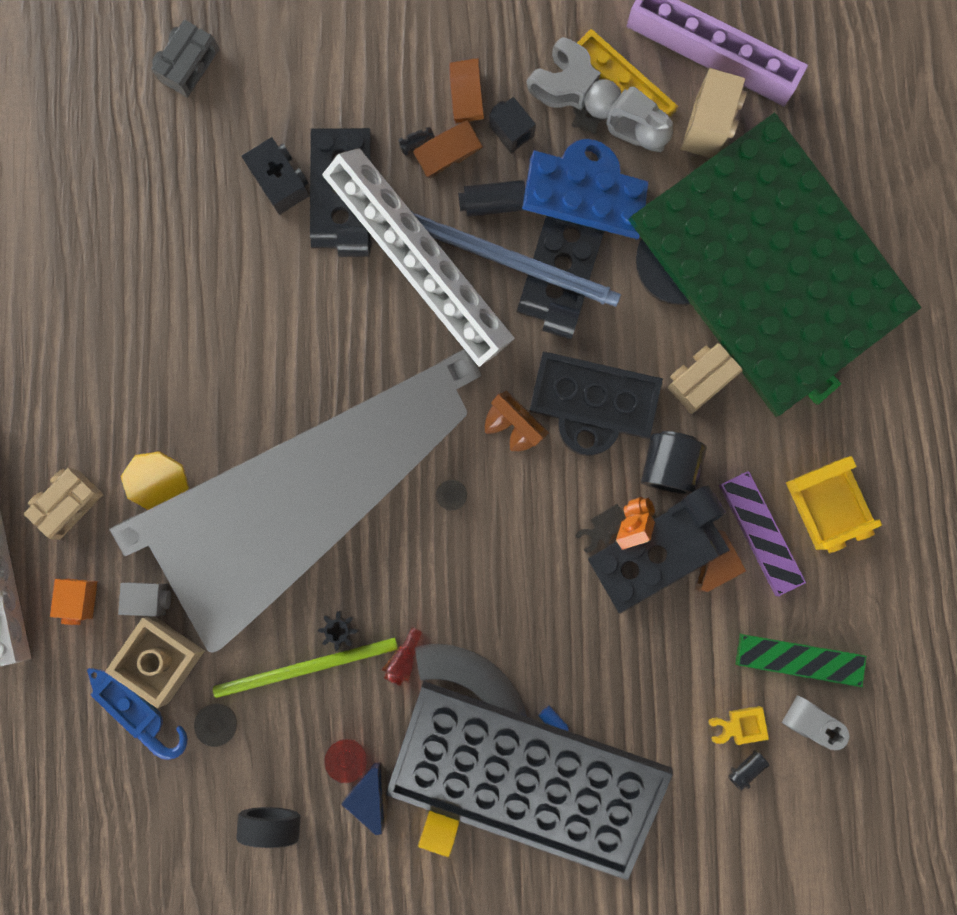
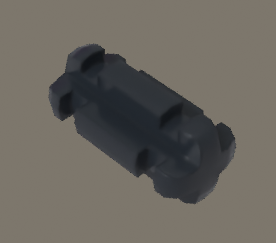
M426 127V131L418 130L406 135L407 138L404 140L402 137L399 138L398 142L402 153L408 155V151L413 152L435 136L432 129Z

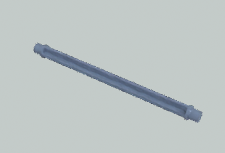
M413 213L432 238L564 289L574 291L577 294L585 295V297L598 301L600 304L604 305L607 303L617 307L621 294L612 291L611 287H605L590 280L577 277L564 270Z

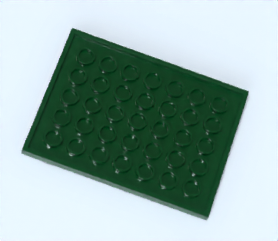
M775 112L628 219L723 348L742 368L744 376L775 417L782 415L922 308Z

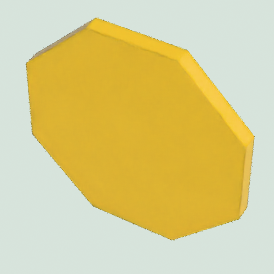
M160 451L135 455L120 476L127 499L147 510L189 489L184 466Z

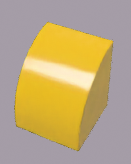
M429 810L418 847L449 858L459 821Z

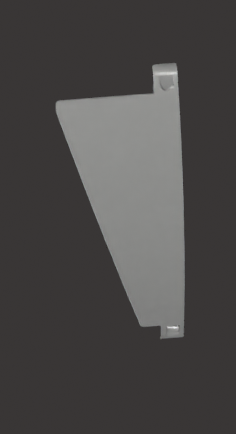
M461 350L438 364L139 515L133 516L109 530L124 556H128L144 547H150L208 652H216L239 634L317 562L466 417L467 410L456 389L482 375L475 361L466 350Z

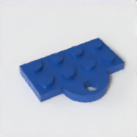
M591 139L578 140L566 149L562 158L533 151L530 158L522 209L638 239L640 235L628 219L646 206L648 181L620 174L618 158L605 144ZM585 152L594 153L598 157V161L588 159Z

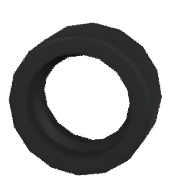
M258 807L243 810L238 814L236 839L240 844L256 848L291 846L299 840L300 814L291 809L276 807Z

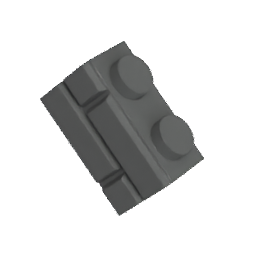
M183 20L179 27L176 26L171 30L168 38L169 42L164 50L158 51L155 54L151 70L161 83L188 97L218 53L219 47L212 35L202 29H198L187 20Z

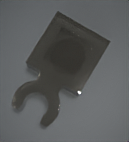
M615 504L590 520L594 526L592 530L583 529L575 534L576 539L583 535H587L591 539L590 545L583 549L584 553L593 551L601 539L605 546L615 542L621 522L626 517L618 504Z

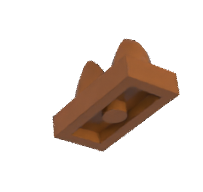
M507 390L498 394L491 402L493 406L486 417L484 432L486 434L497 433L513 425L514 429L510 436L511 451L530 449L542 442L549 434Z

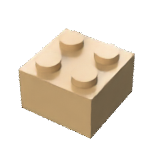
M709 68L696 96L681 150L712 158L720 150L728 146L730 138H733L739 120L735 118L738 110L742 109L747 92L742 90L745 78Z
M156 616L143 617L105 672L158 709L169 704L205 650Z

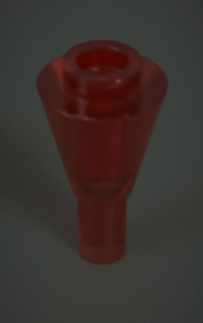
M411 627L404 644L397 649L381 669V671L386 673L384 676L385 680L400 687L403 681L409 683L415 655L414 650L423 632Z

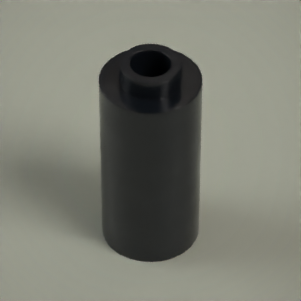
M524 180L463 186L464 192L458 193L460 212L466 211L467 217L526 211L522 209L526 189Z

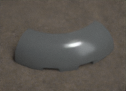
M426 644L415 646L420 681L440 679L458 683L474 692L483 702L527 717L524 704L512 682L495 664L485 657L454 645Z

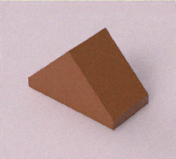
M718 530L730 551L701 567L695 590L708 592L746 572L725 531Z

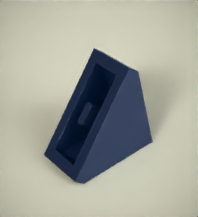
M381 762L374 763L341 803L344 808L375 835H382L385 827Z

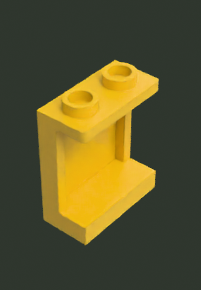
M852 456L839 459L786 482L816 550L827 549L829 553L836 552L847 547L845 541L856 537L857 541L875 535L873 529L882 526L880 519H873L851 469L857 466Z

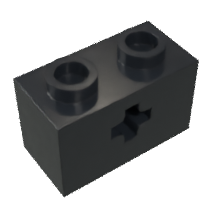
M273 137L241 155L278 215L309 197L305 188L309 184L300 168L296 170L292 168L289 162L293 158L284 144L278 146ZM278 171L282 175L279 178L274 175Z

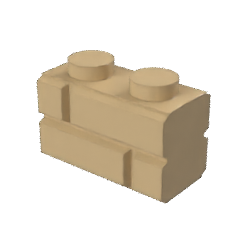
M718 343L711 349L707 345L704 346L693 356L696 362L691 367L687 368L685 365H682L670 376L673 382L668 386L669 391L691 414L696 412L743 371L737 362Z
M72 468L62 469L54 474L50 480L52 485L44 493L39 492L34 495L28 502L29 509L24 513L47 538L60 540L103 496V493L80 471Z

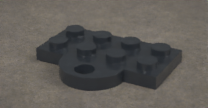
M543 351L529 412L557 418L560 438L565 446L574 453L583 456L598 455L608 450L615 443L619 433L644 439L650 438L663 378ZM583 431L591 433L594 437L593 446L590 448L581 447L577 442L579 433Z

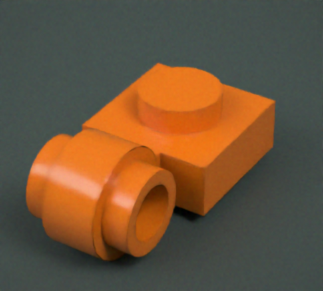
M638 497L630 500L628 505L624 506L626 519L621 522L616 539L622 550L650 541L655 524L652 518L655 514V508L649 498Z

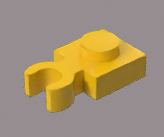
M761 706L729 711L730 721L717 717L708 720L710 726H722L723 731L721 735L711 737L712 741L717 744L727 742L731 736H734V742L737 745L769 740L764 711Z

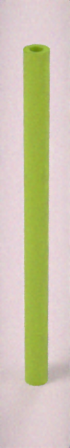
M391 638L213 686V694L215 698L395 651L398 650L396 638Z

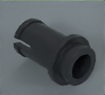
M754 750L736 769L733 767L730 769L732 773L728 775V778L740 791L744 788L749 789L751 787L750 783L770 765L758 751Z

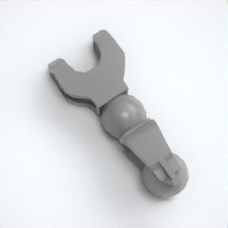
M560 38L553 46L552 51L553 61L563 70L562 72L551 73L543 69H537L528 77L527 87L535 98L553 108L574 106L581 110L585 105L586 110L593 117L599 119L607 118L606 125H608V130L611 135L657 152H662L665 148L664 146L671 140L673 121L665 112L658 108L655 102L636 87H630L628 90L624 89L621 93L620 88L613 81L599 80L601 72L592 67L590 55L586 48L568 38Z

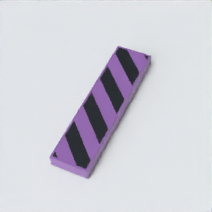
M747 471L720 484L719 486L775 596H780L805 584L806 582L750 472Z

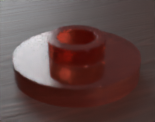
M352 739L336 741L326 752L324 759L325 769L328 775L337 782H353L366 769V752L361 744Z

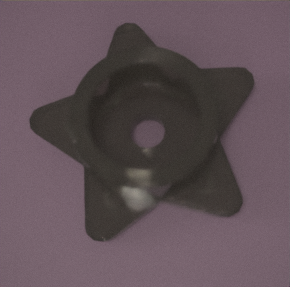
M585 105L581 110L572 106L576 114L572 127H579L583 131H590L592 134H596L599 122L606 119H599L592 115L590 118L586 117V114L590 113L586 110Z

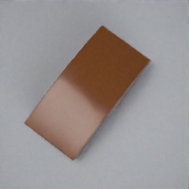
M479 58L449 63L455 124L467 120L485 119Z
M467 120L415 149L413 153L427 178H432L455 162L461 163L482 149L483 145L470 121Z

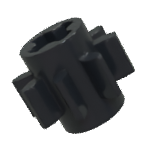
M341 610L337 611L336 619L334 620L328 615L324 616L327 625L318 629V632L325 633L326 639L322 644L335 643V651L340 650L341 642L343 641L348 646H351L353 642L349 638L350 635L359 632V629L352 628L350 624L354 616L347 619L342 618ZM338 622H340V628L346 629V633L340 635L339 639L337 634L331 631V628L337 626Z

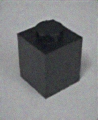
M514 97L507 102L501 101L492 108L489 127L511 154L535 136L536 123Z

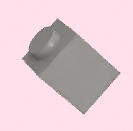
M121 583L118 615H166V609H169L171 604V592L167 590L168 584Z

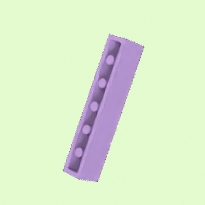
M636 0L630 11L627 28L707 68L745 78L744 87L782 106L786 105L808 67L807 64L680 0Z

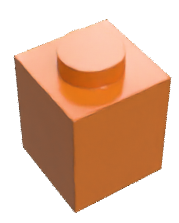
M68 578L55 579L50 617L61 618V624L81 625V620L93 619L98 581Z

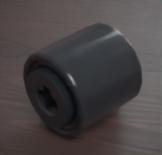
M662 431L661 433L652 434L641 484L666 492L682 495L691 494L698 489L707 446L698 441V438L683 433Z

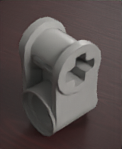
M798 695L782 721L784 725L831 750H840L849 741V731L843 723ZM828 728L835 733L833 739L825 734Z

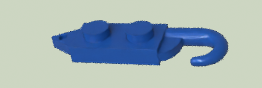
M87 669L93 690L90 695L155 756L171 760L179 757L185 751L188 737L182 726L176 728L180 737L179 744L174 748H167L156 738L163 724V718L158 709L107 674L105 670Z

